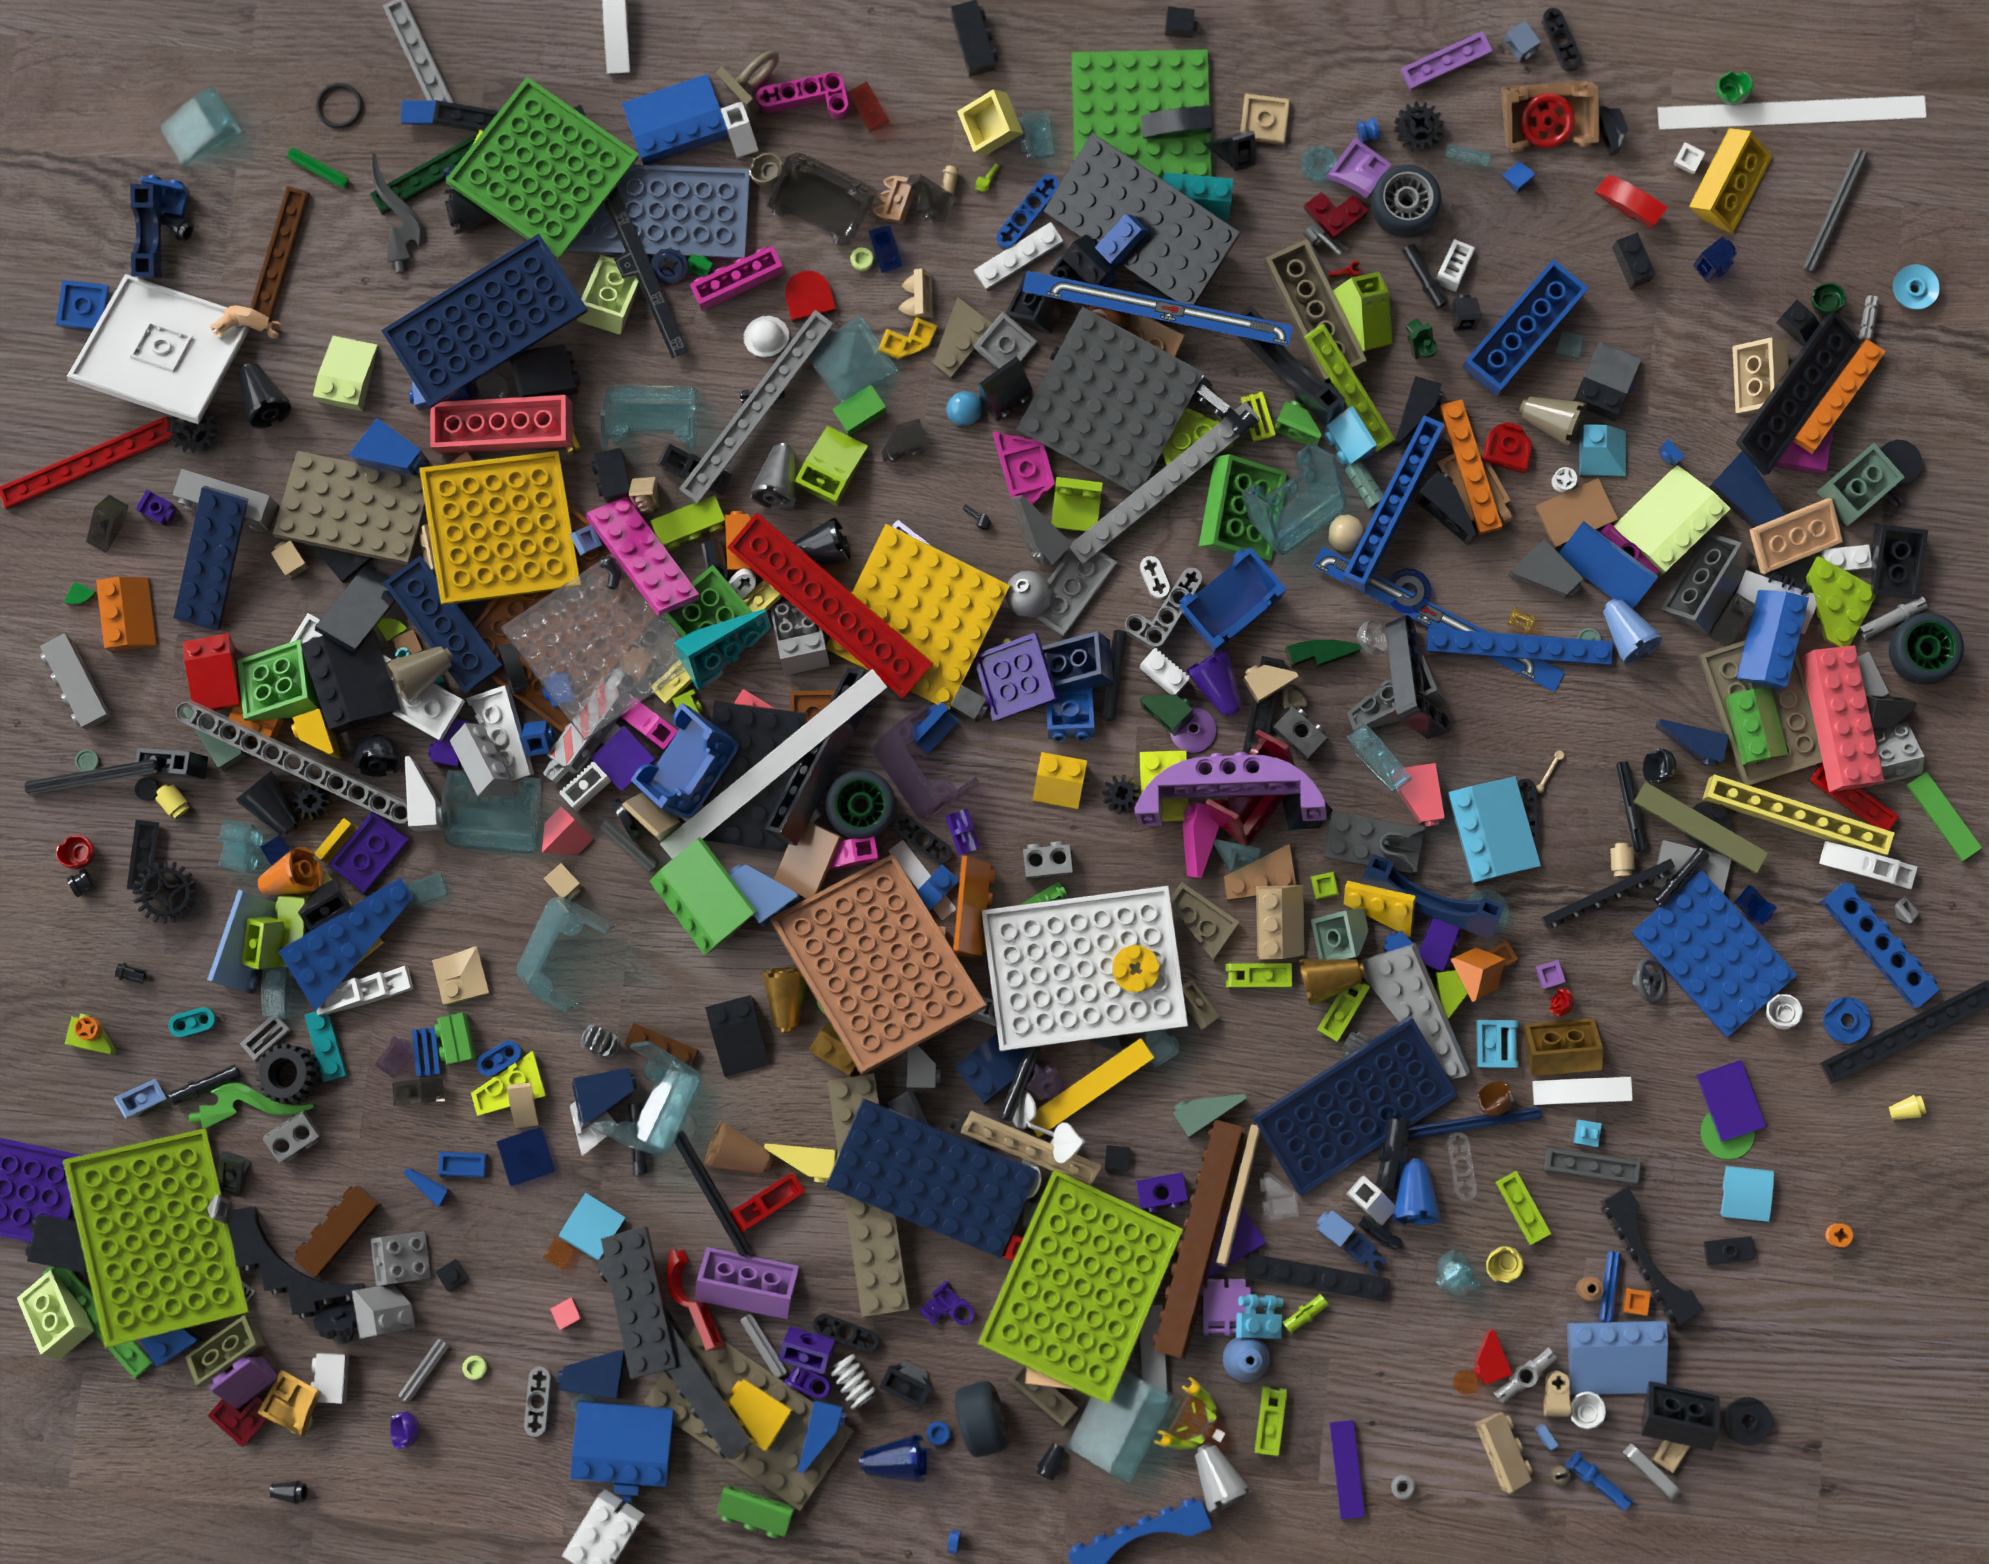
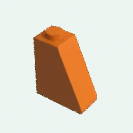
M744 511L730 512L731 515H725L726 547L729 546L751 519L749 514H744ZM727 548V570L729 574H735L744 568L752 570Z

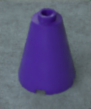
M1228 650L1212 654L1204 658L1199 664L1195 663L1186 670L1189 677L1221 715L1227 714L1229 717L1240 711L1239 706L1242 705Z

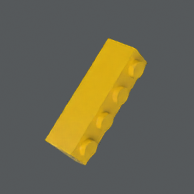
M1729 128L1689 207L1700 219L1733 234L1773 155L1751 131Z

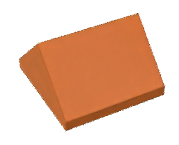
M1476 947L1451 959L1472 1002L1499 988L1505 963L1504 958Z

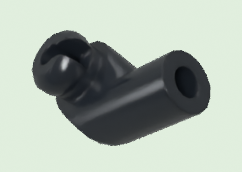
M611 556L602 557L599 565L609 573L607 588L618 590L622 570L615 558Z

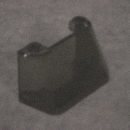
M796 152L787 156L767 207L771 208L772 213L784 217L785 214H793L830 232V236L835 244L848 246L852 243L877 190L806 154Z

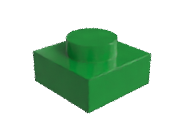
M692 253L688 260V271L699 277L712 274L713 263L704 256H697Z

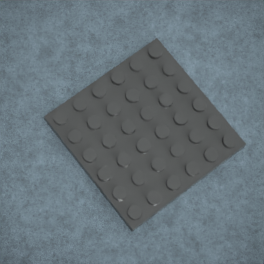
M1082 307L1017 430L1134 493L1145 484L1204 372Z

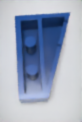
M184 1328L139 1340L155 1366L158 1367L167 1364L203 1339L189 1328Z

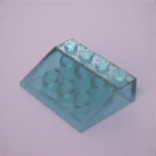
M1124 1369L1108 1405L1092 1397L1090 1398L1066 1447L1107 1472L1130 1483L1173 1399V1394Z

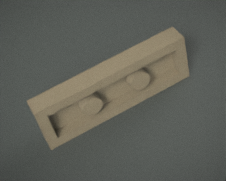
M1020 1365L1008 1380L1060 1425L1064 1426L1078 1407L1054 1387L1025 1384L1027 1367Z

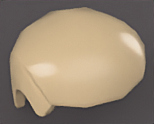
M1339 515L1330 524L1329 543L1335 550L1343 553L1354 551L1363 537V525L1356 517Z

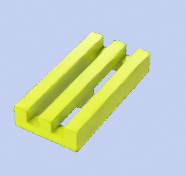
M1263 391L1255 395L1251 394L1248 397H1241V405L1245 401H1251L1253 411L1260 418L1258 427L1261 435L1257 436L1255 428L1249 429L1252 441L1257 442L1274 437L1276 434ZM1257 399H1259L1269 433H1265L1256 403Z

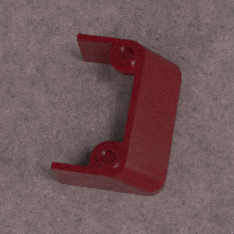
M1257 729L1255 733L1259 744L1251 749L1249 755L1274 757L1295 766L1289 745ZM1286 795L1230 796L1227 800L1223 798L1218 801L1207 799L1205 803L1212 820L1238 842L1249 846Z

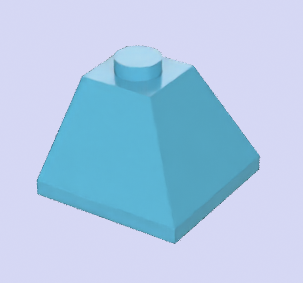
M1583 425L1579 431V476L1625 477L1626 431L1609 425Z

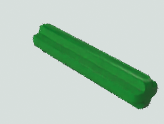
M294 147L289 149L287 153L289 160L342 189L346 188L349 183L347 176Z

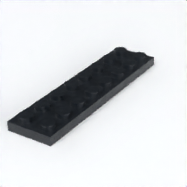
M1835 310L1824 317L1735 442L1762 475L1770 474L1862 343Z

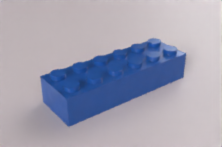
M1553 259L1465 360L1462 368L1497 397L1582 299L1588 287Z

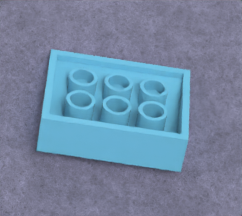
M1515 776L1448 792V799L1472 884L1541 866Z

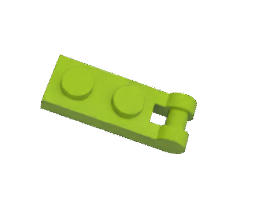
M1292 963L1225 964L1226 971L1228 972L1226 988L1292 987ZM1237 971H1244V980H1237Z
M1360 983L1351 987L1358 992L1356 997L1348 994L1349 989L1339 993L1317 1028V1031L1338 1042L1369 990L1370 986L1368 984Z
M1263 1385L1255 1453L1279 1456L1287 1394L1286 1388L1276 1390L1270 1389V1386ZM1269 1398L1278 1399L1277 1407L1268 1405Z

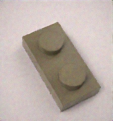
M1193 979L1182 985L1185 1008L1201 1029H1204L1220 1017Z

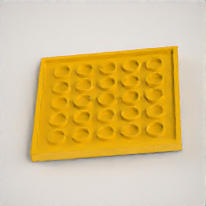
M558 451L420 468L441 605L580 587L574 542L570 536L572 530Z
M885 524L852 593L933 662V665L912 688L911 692L937 705L943 702L950 710V705L961 688L1011 585ZM830 637L826 645L827 650L869 670Z

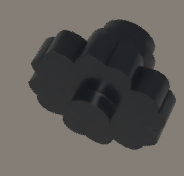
M350 1301L342 1304L336 1302L325 1306L323 1312L317 1313L313 1321L320 1337L332 1339L339 1345L349 1343L353 1339L354 1328H358L355 1306Z

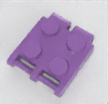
M1207 1279V1288H1204L1203 1336H1208V1333H1225V1336H1230V1333H1236V1328H1230V1326H1236L1237 1313H1245V1306H1240L1238 1299L1240 1296L1251 1294L1250 1287H1246L1245 1279H1228L1229 1288H1224V1279ZM1208 1326H1224V1328L1208 1329Z

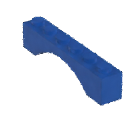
M1194 1497L1182 1501V1506L1176 1509L1169 1506L1160 1510V1515L1154 1518L1147 1515L1138 1519L1137 1525L1129 1527L1128 1524L1122 1525L1114 1529L1115 1534L1106 1536V1533L1100 1534L1092 1538L1093 1543L1084 1545L1083 1542L1070 1547L1071 1552H1068L1067 1555L1071 1564H1106L1119 1548L1139 1536L1155 1532H1172L1190 1537L1212 1527L1201 1500H1195Z

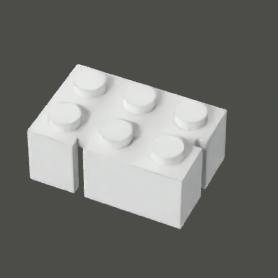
M604 1489L595 1500L562 1556L574 1564H615L645 1514L628 1503L617 1513L615 1510L623 1500Z

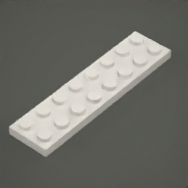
M307 613L290 642L301 639L304 643L323 636L315 631V626L320 619ZM384 656V659H385V662H386V663H387L389 660H391V659H389L388 657ZM391 677L402 709L392 714L442 741L465 701L433 683L414 701L408 703L401 696L395 686L396 683L393 677Z

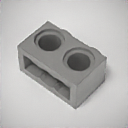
M1064 841L1051 842V846L1041 847V844L1027 845V849H1023L1026 879L1072 875L1070 844L1065 845ZM1060 852L1065 855L1066 860L1063 864L1054 863L1052 857L1055 853ZM1039 855L1043 862L1040 866L1034 867L1029 863L1030 857Z
M302 1110L264 1135L263 1141L278 1163L283 1160L288 1162L298 1155L296 1151L303 1147L308 1149L318 1142L316 1138L319 1137L320 1132L306 1111ZM304 1126L308 1128L310 1133L302 1137L297 1134L296 1129ZM284 1139L288 1141L289 1148L285 1150L279 1149L276 1142Z

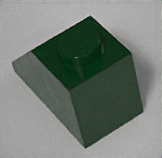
M1176 694L1142 696L1140 698L1141 707L1173 736H1176L1194 718L1192 704L1185 698L1180 699Z

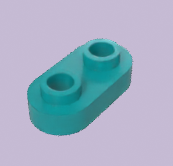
M201 1007L174 1015L169 1020L168 1028L172 1035L184 1038L211 1030L215 1026L217 1019L211 1009ZM204 1015L208 1016V1022L206 1024H203L201 1022V1018ZM181 1022H185L186 1024L184 1030L179 1029V1024Z

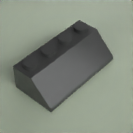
M1707 532L1661 610L1689 628L1709 634L1755 556L1742 542Z

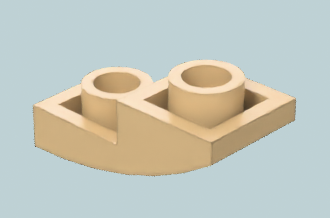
M531 1083L507 1085L515 1128L539 1126V1117L535 1107V1096Z

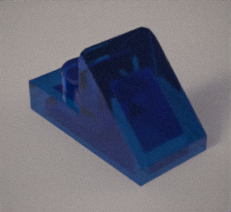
M890 224L869 230L870 243L881 273L902 267L903 264Z

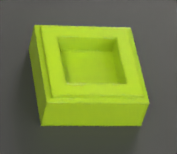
M1334 872L1310 877L1315 900L1339 895Z

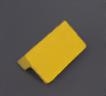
M343 818L314 853L315 856L328 864L358 828Z

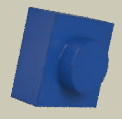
M1669 439L1658 449L1663 461L1667 464L1671 463L1673 466L1685 456Z

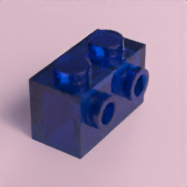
M1722 236L1699 255L1693 267L1706 282H1709L1716 275L1720 278L1735 263L1733 259L1737 255L1736 248L1730 240H1726Z

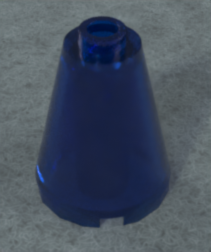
M914 1434L865 1450L859 1459L860 1468L864 1470L866 1475L916 1483L924 1482L925 1479L922 1478V1475H927L926 1448H921L920 1442H924L921 1434Z

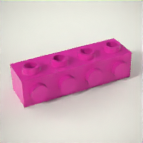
M765 247L749 257L738 259L728 267H721L708 276L697 278L690 284V287L701 311H704L783 274V265L774 247Z

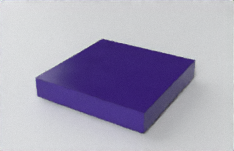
M623 726L591 757L622 792L633 783L631 779L640 766L653 764L657 760L626 726Z

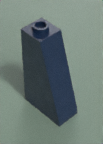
M1743 451L1708 487L1752 528L1786 515L1754 464Z

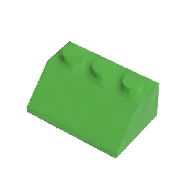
M1771 688L1746 690L1730 694L1725 698L1742 766L1788 755Z
M728 1484L723 1489L717 1514L722 1515L721 1520L734 1524L735 1520L744 1523V1528L757 1531L760 1528L767 1531L766 1535L780 1539V1536L785 1537L795 1507Z

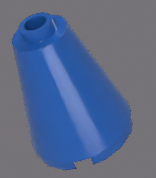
M1419 1158L1409 1159L1408 1163L1403 1165L1393 1221L1401 1225H1406V1221L1414 1222V1226L1438 1223V1220H1441V1214L1428 1165Z

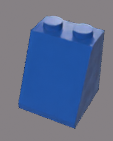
M378 418L375 419L349 453V456L358 465L410 476L420 475V468L427 467L428 465L427 457L418 447Z

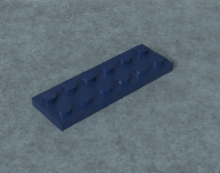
M209 486L201 488L174 619L214 631L220 630L249 498Z
M421 555L383 582L431 649L439 646L443 649L448 648L454 659L451 661L452 667L448 669V672L465 694L503 667L456 603L441 605L437 577Z

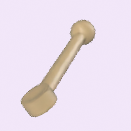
M1557 751L1554 754L1555 759L1541 783L1536 786L1537 793L1544 792V785L1558 761L1564 757L1562 751Z

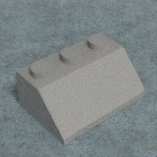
M465 723L451 738L450 742L477 796L513 797L515 793L511 779L483 724Z

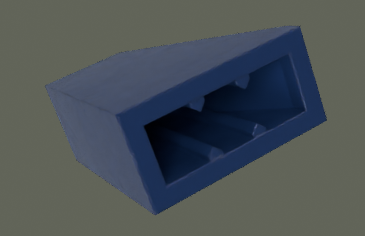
M629 1068L573 1078L572 1089L581 1129L587 1128L632 1096L634 1088H637L635 1075L630 1074Z
M621 1349L563 1366V1371L559 1370L557 1384L560 1385V1390L615 1399L619 1398L625 1350Z

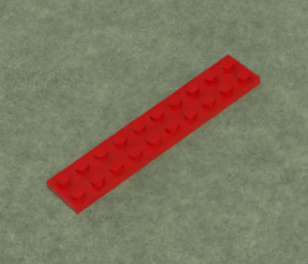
M758 512L754 514L727 547L869 670L873 669L879 678L902 698L906 697L933 665V662Z

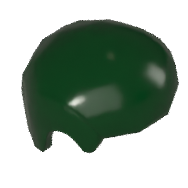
M1823 283L1814 288L1811 295V305L1815 312L1821 316H1826L1834 310L1839 314L1845 307L1846 293H1844L1842 287L1835 283Z

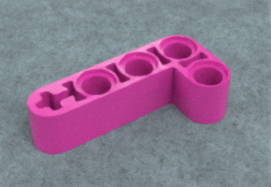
M836 72L760 88L756 94L757 104L764 113H773L824 101L827 102L830 116L835 120H843L849 113L843 78ZM836 82L839 84V87L830 89L828 85ZM809 87H815L817 89V91L813 94H809L806 92V90ZM786 92H794L795 96L787 99L784 97V94ZM777 94H779L780 101H777ZM769 97L770 102L765 103L764 98ZM840 103L844 105V108L836 111L833 109V106Z

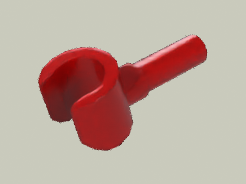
M1353 261L1347 268L1329 272V277L1347 274L1350 277H1357L1362 270L1356 272L1352 267L1358 266L1360 262Z

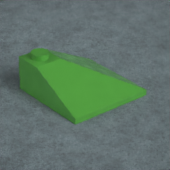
M712 565L691 582L699 593L698 600L663 615L683 638L693 631L752 613V611L714 565Z
M301 639L237 660L243 719L245 721L293 718L320 709L318 695L300 645L303 643Z

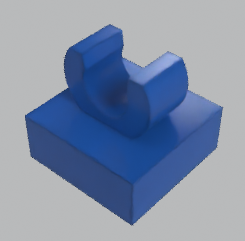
M615 1483L614 1494H622V1504H631L633 1495L638 1496L641 1485Z

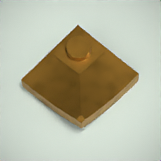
M281 1370L258 1414L304 1437L310 1417L322 1392Z

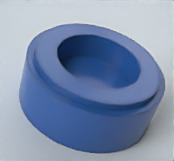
M942 1421L933 1422L927 1429L928 1440L937 1446L945 1444L951 1435L949 1426Z
M953 1529L950 1532L948 1540V1552L950 1554L957 1555L959 1552L962 1535L960 1530Z

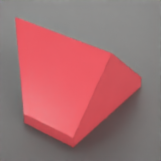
M560 807L544 824L542 853L579 855L594 838L568 812Z

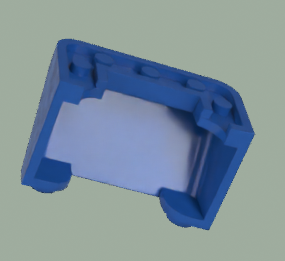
M1251 547L1246 551L1243 548L1233 556L1235 561L1200 592L1194 595L1188 593L1179 601L1181 603L1179 609L1213 654L1218 652L1278 602L1287 590Z
M681 703L673 716V723L680 728L656 766L652 764L640 766L631 781L661 809L683 818H690L698 812L737 753L738 743L691 707Z

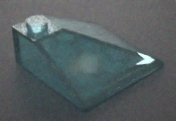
M861 315L824 338L808 358V361L838 404H841L869 385L874 388L898 372L890 357L878 351L880 343Z

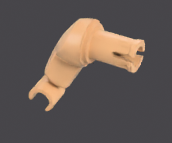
M230 306L224 309V315L212 324L210 329L211 331L216 329L217 331L214 334L217 337H221L232 326H248L260 332L266 328L268 329V336L276 339L279 333L273 331L272 328L281 331L282 326L278 321L269 323V317L252 308Z

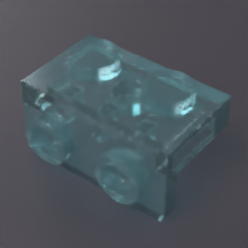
M1026 109L1021 110V117H1018V121L1024 132V139H1020L1022 153L1026 152L1027 160L1054 157L1049 110L1028 113Z

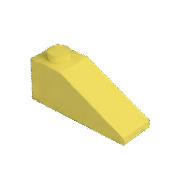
M766 1143L764 1145V1148L809 1177H814V1182L826 1183L836 1160V1150Z

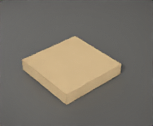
M1245 94L1240 132L1245 130L1254 131L1255 142L1284 145L1290 99Z

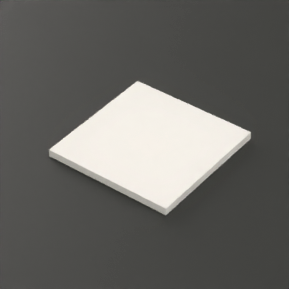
M125 274L68 373L67 380L199 424L251 327L232 326L221 337H217L214 334L217 330L211 331L210 326L224 315V309L227 307Z

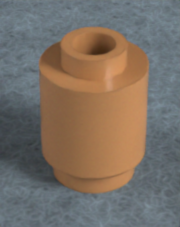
M1583 1277L1576 1284V1292L1583 1300L1594 1301L1601 1297L1603 1285L1595 1277ZM1590 1284L1594 1286L1593 1293H1589L1587 1290Z

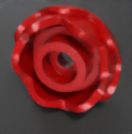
M1559 989L1557 995L1553 996L1550 1000L1551 1007L1549 1011L1558 1017L1568 1015L1574 1006L1572 993L1568 989Z

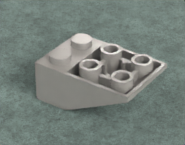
M790 601L774 604L770 609L784 676L830 666L822 629Z

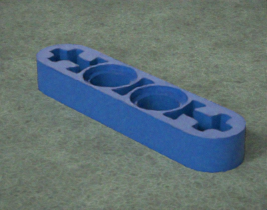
M1044 175L997 233V243L1000 248L1006 250L1018 243L1043 212L1059 187V181L1055 176ZM1046 182L1047 184H1049L1050 182H1053L1054 189L1052 190L1049 188L1045 192V197H1047V199H1045L1044 196L1040 194L1045 189L1044 183ZM1038 198L1042 204L1039 208L1032 209L1028 204L1029 200ZM1019 215L1025 216L1027 218L1026 225H1016L1014 222L1015 218ZM1012 227L1015 230L1011 234L1012 241L1002 242V235L1007 236L1011 232Z

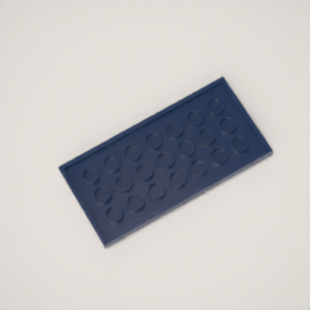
M537 234L381 331L431 409L587 313L588 309L540 234Z
M1409 1016L1251 1118L1297 1194L1302 1196L1380 1146L1381 1142L1385 1141L1389 1116L1407 1118L1411 1121V1126L1458 1094L1415 1020Z
M862 1098L825 1186L1001 1258L1038 1170Z

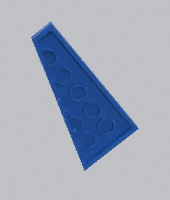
M401 877L351 906L347 911L278 950L314 1011L321 1006L413 899L412 894Z

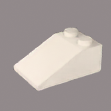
M405 756L408 827L416 832L444 830L443 824H447L446 810H443L440 801L418 763L410 756Z

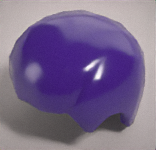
M399 1412L397 1415L392 1416L390 1421L392 1444L395 1449L413 1446L420 1434V1424L413 1414Z

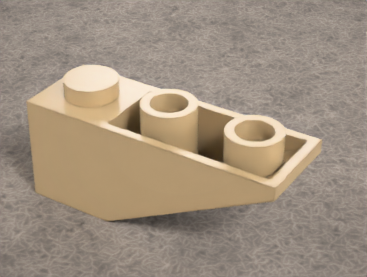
M656 477L632 479L629 497L636 510H640L641 513H652L654 509H660Z

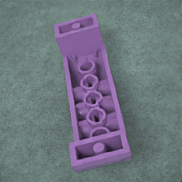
M1245 752L1235 753L1234 756L1213 753L1207 757H1197L1178 762L1162 771L1146 786L1135 806V815L1139 826H1163L1162 799L1301 794L1303 821L1327 820L1325 801L1314 782L1303 771L1291 763L1278 758L1264 755H1248Z

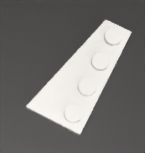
M504 685L466 698L469 706H472L476 713L475 717L478 723L483 724L511 781L533 775L534 771L531 760L526 755L522 741V729L510 686Z

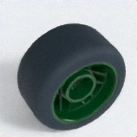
M1921 613L1910 617L1896 628L1889 642V658L1893 668L1905 680L1919 685L1934 684L1950 676L1960 665L1964 654V642L1957 626L1948 618L1936 613ZM1920 645L1927 647L1928 655L1922 653Z
M854 770L845 773L832 784L827 794L826 812L830 823L840 835L847 839H866L873 836L876 839L890 828L896 815L897 804L893 789L882 776L872 771ZM860 801L868 804V809L863 813L855 810L856 804Z

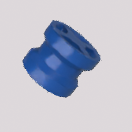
M1370 118L1368 122H1356L1360 142L1364 144L1371 139L1374 141L1380 140L1376 118Z

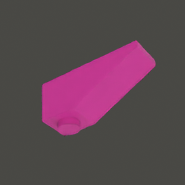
M1190 802L1184 811V821L1182 824L1186 871L1188 877L1201 879L1219 825L1211 819L1207 805Z

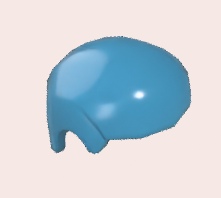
M967 391L958 392L953 395L946 406L947 418L956 426H970L981 418L983 411L981 399L975 393Z

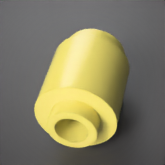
M165 784L157 790L158 796L155 798L156 801L174 819L181 817L190 809L187 805L188 801L174 784L171 786Z

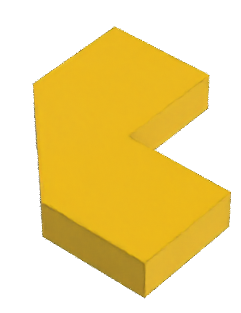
M916 317L908 337L886 329L878 351L899 360L927 349L930 346L937 325Z

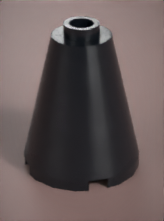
M455 189L444 190V195H449L445 205L450 226L456 227V230L453 231L454 235L461 234L495 218Z
M248 363L242 366L238 375L247 421L253 428L258 429L271 427V422L277 419L279 423L283 421L292 410L288 398L258 364Z
M836 517L826 521L793 542L819 565L846 563L851 558L847 537L843 536L842 532L839 531L843 527Z
M272 771L236 799L239 805L279 835L285 833L288 836L298 828L296 823L299 820L276 775Z

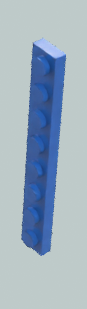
M1427 628L1426 652L1608 666L1612 663L1613 641Z

